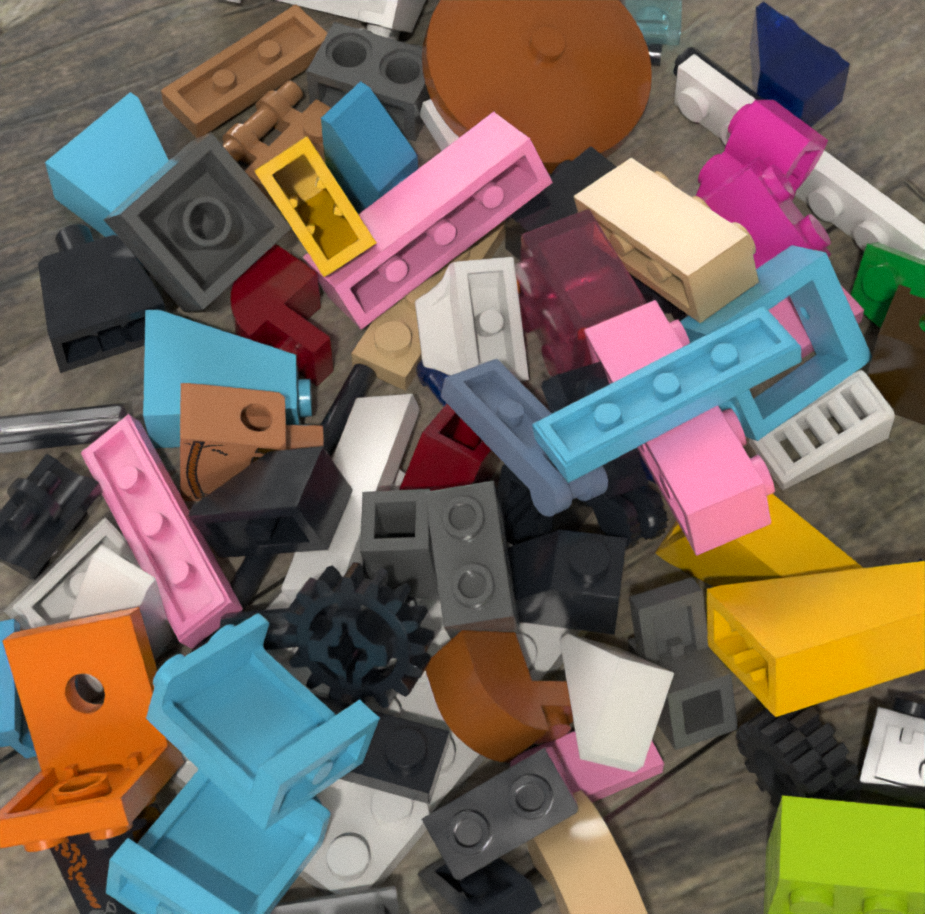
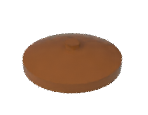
M440 0L429 22L422 48V70L425 85L437 112L448 127L460 138L491 113L495 112L530 138L548 174H552L555 168L563 161L568 159L574 160L590 146L605 158L614 153L633 132L646 108L651 90L652 69L647 44L635 19L619 0Z

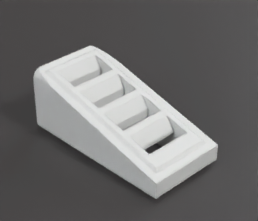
M858 370L759 441L749 438V444L755 453L763 459L779 487L784 490L888 439L895 414L863 370ZM833 416L844 432L838 435L827 420L828 418ZM810 428L821 443V446L816 449L803 430ZM786 438L801 457V459L794 463L779 443Z

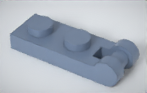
M497 358L445 377L441 398L530 489L534 506L541 514L550 517L568 509L575 498L587 501L606 492L608 478L603 466L569 483L555 468V465L535 440L532 427L533 423L552 413Z

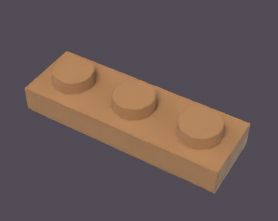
M295 4L161 90L163 105L196 138L204 136L261 99L269 90L278 88L287 80L307 69L324 41L327 32Z

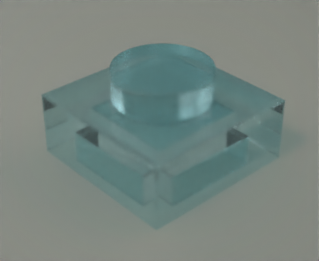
M625 0V7L638 24L645 42L667 45L680 44L682 0Z

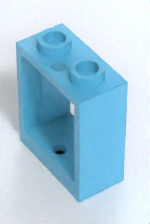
M791 245L756 269L759 283L709 318L699 323L692 317L687 316L680 321L690 343L762 306L769 310L790 296L816 355L754 399L748 389L718 405L721 411L731 408L735 412L747 438L759 441L865 366L872 359L871 352L826 252Z

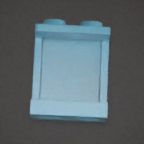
M257 613L237 626L228 624L222 627L211 637L208 643L186 656L177 654L167 660L154 676V691L146 719L265 831L362 764L380 717L361 700H358L337 715L332 712L265 651L263 642L269 622L261 614Z
M198 769L140 841L136 844L127 838L110 858L106 893L136 914H270L322 846L331 813L326 807L322 806L321 801L315 795L264 831Z

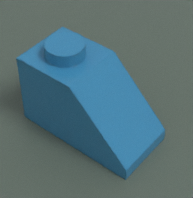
M361 81L321 117L325 164L359 214L418 170V155L371 88Z

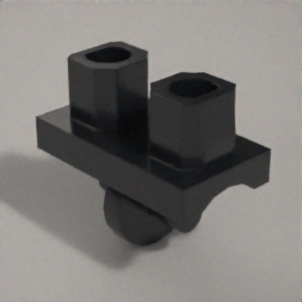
M49 454L43 457L26 479H15L7 489L10 499L0 510V562L30 580L37 579L50 563L49 558L70 531H75L88 515L87 510L102 492L99 482L71 471Z

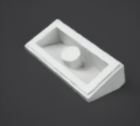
M103 518L89 527L4 612L11 619H16L24 630L68 621L91 558L100 546L105 547L136 567L140 568L126 539L106 518Z

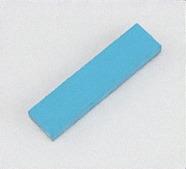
M762 306L533 423L535 440L569 483L802 362L801 346L768 309Z

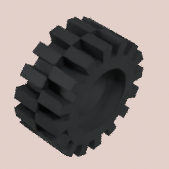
M812 706L808 709L803 708L775 717L765 708L738 727L739 730L736 731V738L740 743L737 746L740 754L748 758L744 764L748 772L756 774L759 780L755 783L762 792L766 790L770 794V802L777 810L782 796L854 802L861 796L859 791L862 790V782L855 777L859 774L856 764L846 758V755L850 753L844 742L837 743L832 736L836 731L828 722L823 725L819 721V712Z

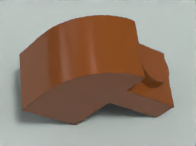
M461 630L432 656L425 670L435 702L446 724L466 746L488 759L510 763L533 743L544 744L558 740L571 729L570 724L573 722L567 681H532L515 632Z

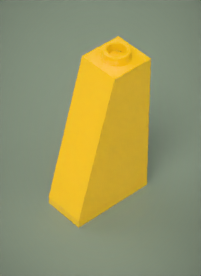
M925 561L736 583L707 589L708 647L775 717L924 670Z

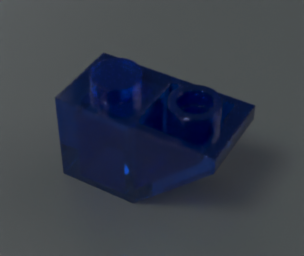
M764 1L755 8L750 41L753 91L765 100L776 101L808 126L812 127L842 102L850 63L844 60L836 50L825 46L801 29L793 19L782 15Z

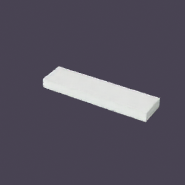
M413 394L363 397L355 400L332 458L353 491L328 550L295 552L281 588L290 604L294 601L296 594L310 577L318 580L326 567L333 565L343 577L353 562L360 563L363 566L360 553L362 492L391 490L420 411Z

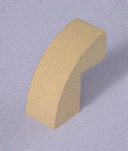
M582 790L572 793L579 805L578 812L526 842L534 867L553 887L561 914H648L629 868L601 815Z

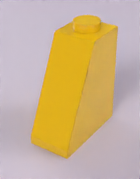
M308 136L303 137L255 169L256 175L323 277H326L376 244L373 236Z
M774 494L767 496L771 518L770 525L696 556L676 520L655 552L664 561L713 587L863 568Z

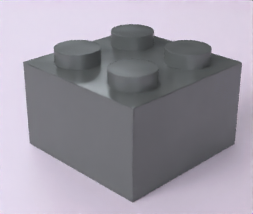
M212 132L189 142L103 219L184 312L204 310L292 229L289 223Z

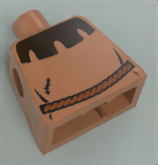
M181 383L180 495L184 501L202 500L267 452L323 446V425H286L285 396L279 392Z

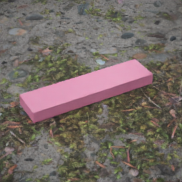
M128 414L84 449L81 455L94 480L99 482L101 493L140 568L156 578L166 617L179 642L193 649L220 627L221 616L228 613H238L243 608L203 535L188 517L190 511L141 422Z

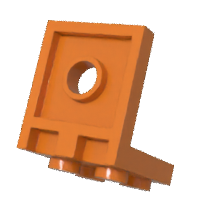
M135 607L13 632L2 642L41 771L0 810V849L23 845L26 852H38L62 843L68 836L89 833L92 840H105L127 832L133 827V820L146 806L156 800V794L184 763L182 753L146 719L154 691L153 679L158 670L140 608ZM77 674H89L100 681L105 692L104 703L91 704L80 697L75 687Z

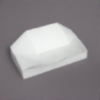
M505 257L451 263L443 279L429 292L415 300L423 366L453 375L497 358L521 383L528 381L529 374L514 258Z

